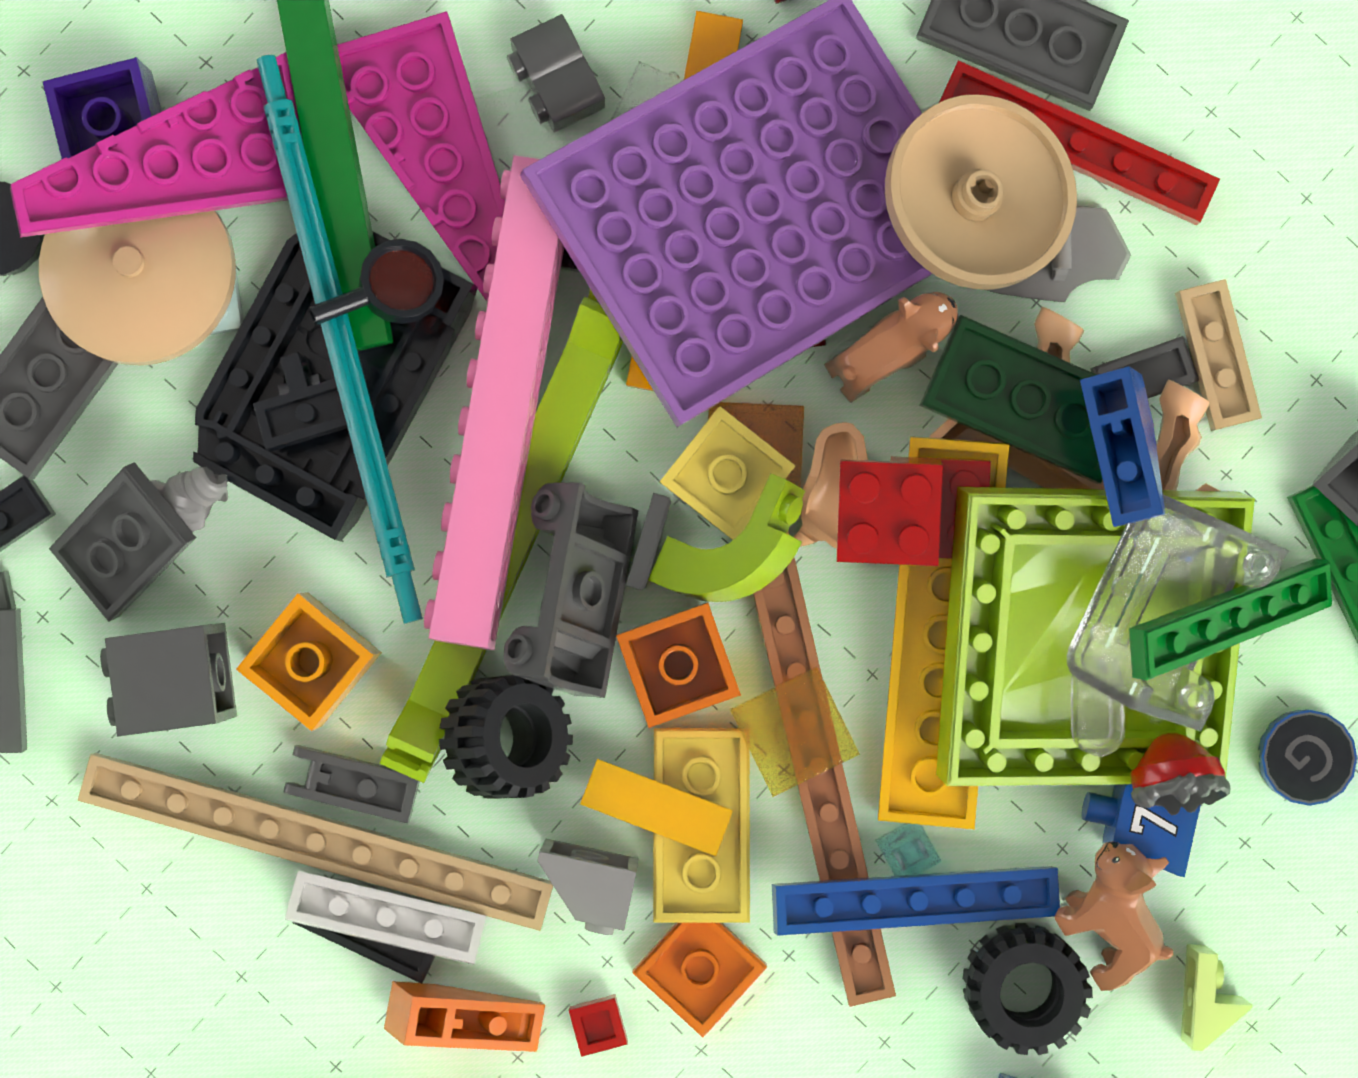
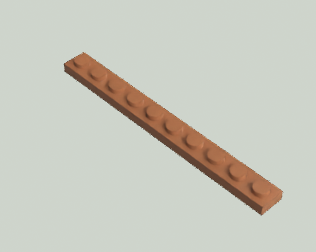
M794 557L777 578L761 590L753 593L815 864L819 881L869 878ZM881 929L831 932L849 1007L895 997V988Z

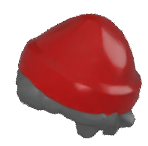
M1166 733L1157 737L1151 743L1136 768L1131 771L1133 788L1131 797L1134 803L1143 808L1162 806L1170 815L1178 814L1181 807L1189 813L1195 812L1199 805L1203 803L1212 805L1228 796L1231 790L1230 783L1225 778V771L1219 758L1211 755L1202 745L1191 738L1177 733Z

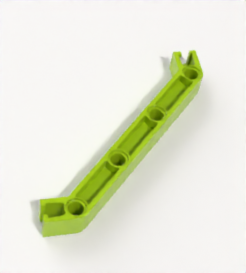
M591 289L588 298L584 297L579 306L567 344L535 414L500 620L540 532L532 522V500L543 485L547 483H562L623 345V340ZM434 641L411 695L389 733L386 742L387 749L382 755L380 764L425 783L441 752L439 739H444L445 730L439 728L441 718L449 716V712L445 707L450 699H458L457 690L464 685H471V681L475 679L487 649Z

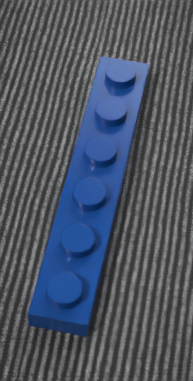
M1053 866L771 884L773 931L777 936L1054 917L1060 908L1058 868Z

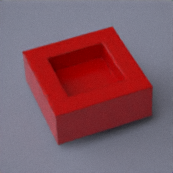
M616 994L569 1007L568 1011L581 1057L628 1045V1038Z

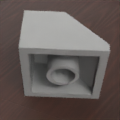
M546 838L539 851L537 862L574 919L585 922L584 928L598 934L613 935L614 929L625 930L639 858Z

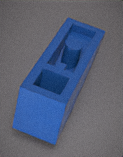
M1128 366L1081 379L1080 383L1113 526L1118 527L1165 515L1154 423L1142 374Z

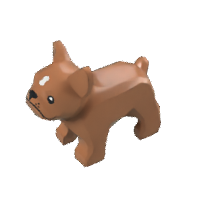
M942 292L921 294L910 301L905 297H901L898 300V310L881 318L860 339L826 362L824 365L831 378L833 379L838 376L842 380L844 386L840 388V391L846 399L852 403L868 393L870 388L881 380L901 369L910 368L926 357L928 350L933 353L938 351V343L948 336L958 319L957 305L952 297Z
M1115 841L1104 843L1095 853L1096 878L1089 891L1074 890L1070 892L1065 898L1069 906L1066 905L1059 908L1054 916L1065 936L1094 930L1100 937L1112 945L1101 952L1106 966L1098 964L1090 971L1091 976L1101 991H1110L1127 985L1134 976L1145 971L1157 960H1167L1174 955L1173 949L1164 945L1163 933L1143 897L1145 892L1157 885L1153 877L1162 871L1169 861L1166 857L1159 859L1146 858L1136 846L1120 844Z

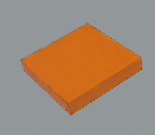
M675 923L637 964L632 973L703 1038L768 966L765 961L723 923Z

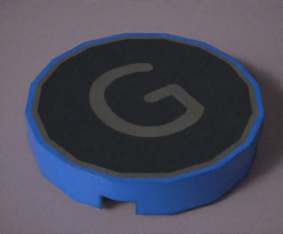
M1308 709L1286 712L1272 721L1261 736L1258 748L1260 750V763L1258 762L1260 774L1269 788L1289 802L1307 806L1327 803L1343 793L1354 777L1358 759L1354 739L1344 724L1327 713Z

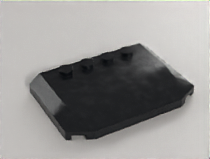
M372 231L375 247L384 241H389V239ZM296 233L285 242L196 407L195 425L199 426L197 452L193 451V462L201 467L209 468L214 474H226L228 482L326 536L341 542L358 523L368 504L348 428L278 450L268 451L265 450L253 403L279 396L278 385L287 383L280 357L299 352L302 356L305 355L307 357L312 375L321 374L323 381L335 378L321 324L315 325L309 314L308 307L315 305ZM404 253L389 254L378 260L387 306L399 310H408L418 307L427 300L431 294L433 282L430 271L421 260L413 255ZM441 267L444 276L442 294L430 314L416 322L405 324L390 322L393 343L358 351L387 466L392 460L473 307L478 287Z

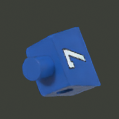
M1132 784L1114 785L1112 797L1092 792L1086 793L1082 805L1081 818L1085 821L1105 825L1102 843L1115 841L1120 844H1132L1146 858L1159 859L1166 857L1169 863L1163 870L1180 877H1185L1201 805L1192 813L1187 812L1181 807L1176 815H1170L1162 806L1143 808L1132 800Z

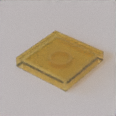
M816 666L730 708L772 797L860 755Z

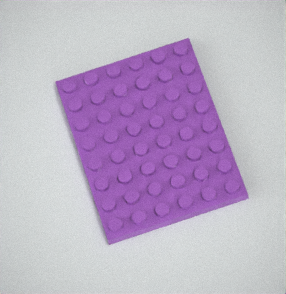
M852 0L826 1L522 169L520 174L677 428L933 275L919 264L901 243L889 218L885 198V177L890 155L900 136L922 112Z

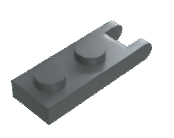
M294 746L293 756L311 761L305 785L285 782L284 793L407 824L410 822L420 781L383 765L306 746Z

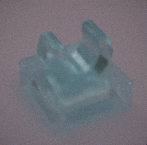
M905 823L875 840L894 876L917 875L942 862L920 824Z

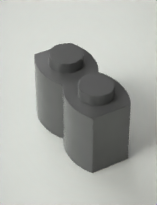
M563 14L510 38L513 53L507 55V60L518 82L526 79L534 95L529 97L528 101L540 124L548 122L553 132H556L605 108V97L600 85L583 56L580 46Z

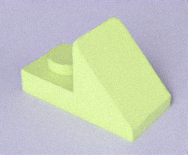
M1187 944L1181 1040L1191 1050L1203 1051L1249 1012L1253 1005L1242 996L1216 994V989H1221L1224 981V967L1222 961L1218 960V954L1206 945Z

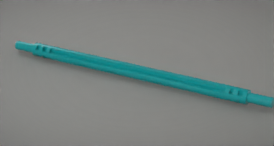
M264 55L256 60L268 103L264 106V111L315 304L341 295L342 290L293 102L286 98L276 56ZM347 313L321 323L373 522L376 540L379 545L381 559L385 568L386 578L392 577L403 623L407 624L423 619L411 572L415 571Z

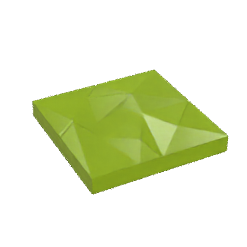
M957 487L936 775L946 786L1132 784L1131 771L1136 768L1151 743L1157 737L1166 733L1181 734L1202 745L1211 755L1219 758L1226 778L1240 643L1146 681L1132 678L1129 628L1246 584L1255 498L1237 491L1162 490L1165 515L1114 527L1105 489Z

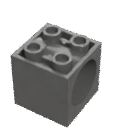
M225 623L105 638L106 648L101 650L100 662L104 676L106 678L110 677L112 697L107 699V716L110 725L116 726L117 737L217 724L237 717Z

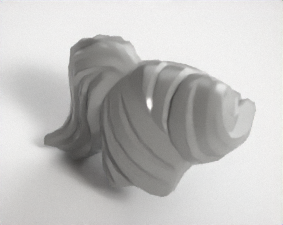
M197 467L191 471L174 475L166 483L159 480L151 481L192 532L204 528L205 520L215 502H226L229 497L227 475L214 474L207 467Z

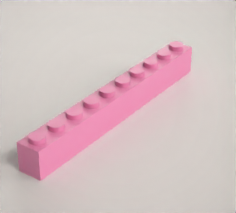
M515 155L513 156L511 171L504 170L501 179L500 198L506 201L503 217H496L493 224L492 245L497 246L495 263L487 265L484 275L483 290L484 293H489L486 312L479 311L475 326V339L480 340L481 343L478 359L470 360L467 371V387L472 388L470 405L469 407H462L458 422V434L464 436L461 455L454 454L450 467V483L455 484L452 503H445L441 518V531L447 532L444 551H437L433 563L432 577L433 580H438L435 600H428L424 614V628L430 629L429 639L494 651L564 252L562 242L520 176L522 169L540 159Z

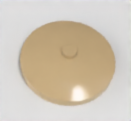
M964 95L953 97L924 111L910 124L895 144L889 158L885 177V198L889 218L906 250L919 264L935 276L949 283L971 289L988 290L1008 287L1028 279L1044 268L1064 246L1073 227L1076 215L1077 188L1075 176L1068 155L1058 138L1043 121L1027 109L1011 101L994 96Z
M216 211L45 234L39 256V282L42 296L49 313L58 327L68 338L88 352L102 359L125 365L144 366L166 362L182 356L202 343L223 318L230 304L236 279V260L232 240L224 222Z

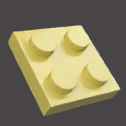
M719 406L660 480V483L730 539L734 540L749 523L770 473L786 479L795 465Z

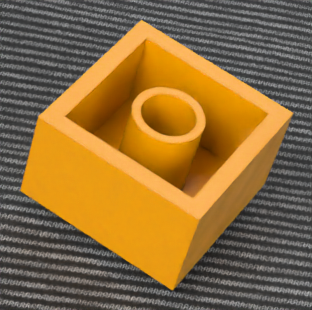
M309 592L297 593L236 670L309 730L313 731L324 725L382 652Z

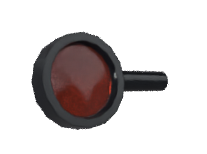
M405 239L384 241L373 248L363 261L359 287L308 307L310 317L315 325H319L368 306L372 313L385 321L400 324L419 321L430 314L440 300L444 282L440 262L431 250L416 241Z

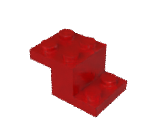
M891 456L890 461L841 459L836 562L938 566L939 558L952 559L957 487H990L991 461L984 459Z

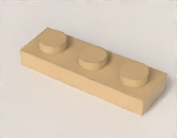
M1226 279L1176 292L1175 296L1189 350L1199 379L1198 384L1201 396L1210 402L1206 411L1210 430L1214 431L1261 419L1262 415Z

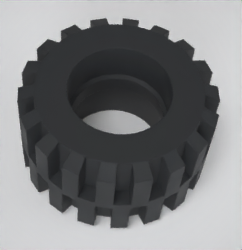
M515 675L479 678L471 681V685L462 686L456 691L458 699H450L445 709L449 712V716L441 718L439 727L445 730L444 739H439L440 750L446 749L447 757L443 759L446 770L454 769L455 771L452 779L458 786L467 785L466 792L473 796H482L487 799L534 797L535 793H544L550 789L549 782H557L563 775L560 766L568 765L571 755L566 752L567 745H573V734H568L567 725L572 724L570 714H564L562 711L565 705L562 697L552 696L553 688ZM504 717L509 721L513 735L512 748L508 757L505 755L500 742V728Z
M1015 923L1014 929H1008L1003 925L996 928L997 935L991 939L986 934L979 940L982 945L979 951L976 952L972 949L967 957L971 964L969 969L964 968L962 977L966 983V988L963 989L964 999L968 1003L969 1011L981 1030L988 1038H993L998 1046L1005 1050L1009 1046L1013 1047L1015 1052L1021 1055H1028L1029 1049H1034L1038 1055L1049 1053L1047 1046L1053 1043L1058 1049L1067 1045L1068 1043L1063 1037L1069 1032L1077 1036L1082 1030V1027L1078 1024L1079 1018L1084 1017L1088 1019L1091 1008L1086 1004V998H1093L1092 986L1087 982V978L1090 975L1087 967L1080 961L1081 957L1056 933H1051L1046 927L1037 924L1035 928H1032L1026 923ZM1037 963L1046 966L1051 972L1052 986L1044 1003L1028 1012H1014L1006 1009L1000 998L1002 983L1006 976L1013 969L1023 964Z

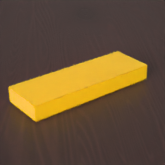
M600 759L596 760L580 805L713 856H717L733 813L731 809Z

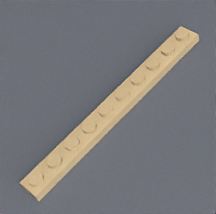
M99 753L90 754L77 799L80 802L538 931L542 929L553 890L552 883L547 879Z

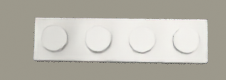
M297 871L284 919L475 965L487 916Z

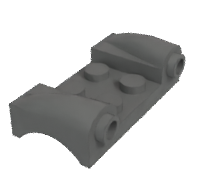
M580 482L547 483L539 489L531 503V517L535 528L554 536L538 627L521 626L511 633L504 645L505 667L508 673L574 696L605 698L639 510L596 498L590 495L585 490L586 485Z

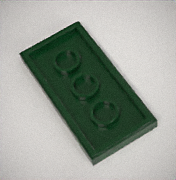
M959 315L919 406L1000 442L1008 443L1009 446L1093 483L1101 484L1103 480L1080 383L1081 379L1097 374L963 315Z

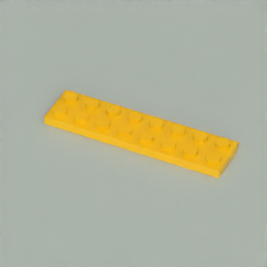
M910 436L908 457L990 460V487L1006 488L1009 455L1008 443ZM939 558L938 566L899 565L878 821L975 830L978 786H946L936 775L952 559Z

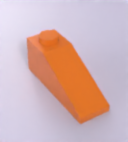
M392 981L384 1029L404 1046L537 1052L545 1004L538 1001L439 984Z

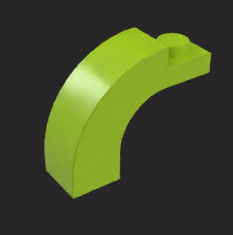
M770 473L752 517L738 537L718 548L700 549L667 536L648 580L689 598L705 602L737 600L761 590L784 571L802 544V541L788 535L787 532L790 525L794 524L801 514L803 507L802 498L805 490L784 478Z

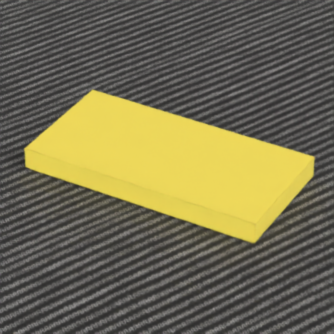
M654 728V780L731 809L733 813L717 856L653 833V922L750 923L749 728Z

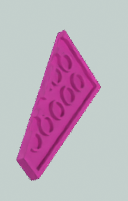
M442 12L338 44L349 109L474 285L478 287L481 295L488 302L489 293H484L483 290L484 275L487 265L495 263L497 246L492 245L493 224L496 217H503L506 200L500 198L501 184L448 12Z
M285 52L277 56L276 60L286 98L293 102L302 136L287 53ZM258 67L253 70L249 69L212 90L203 91L149 117L116 136L112 135L103 139L87 150L70 158L66 157L12 183L10 191L20 238L288 201L264 111V106L268 103Z

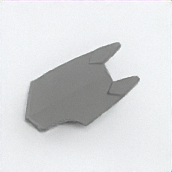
M1076 207V215L1069 237L1051 262L1020 283L986 291L1002 295L1065 303L1071 292L1084 283L1095 280H1119L1131 257V253L1107 209Z

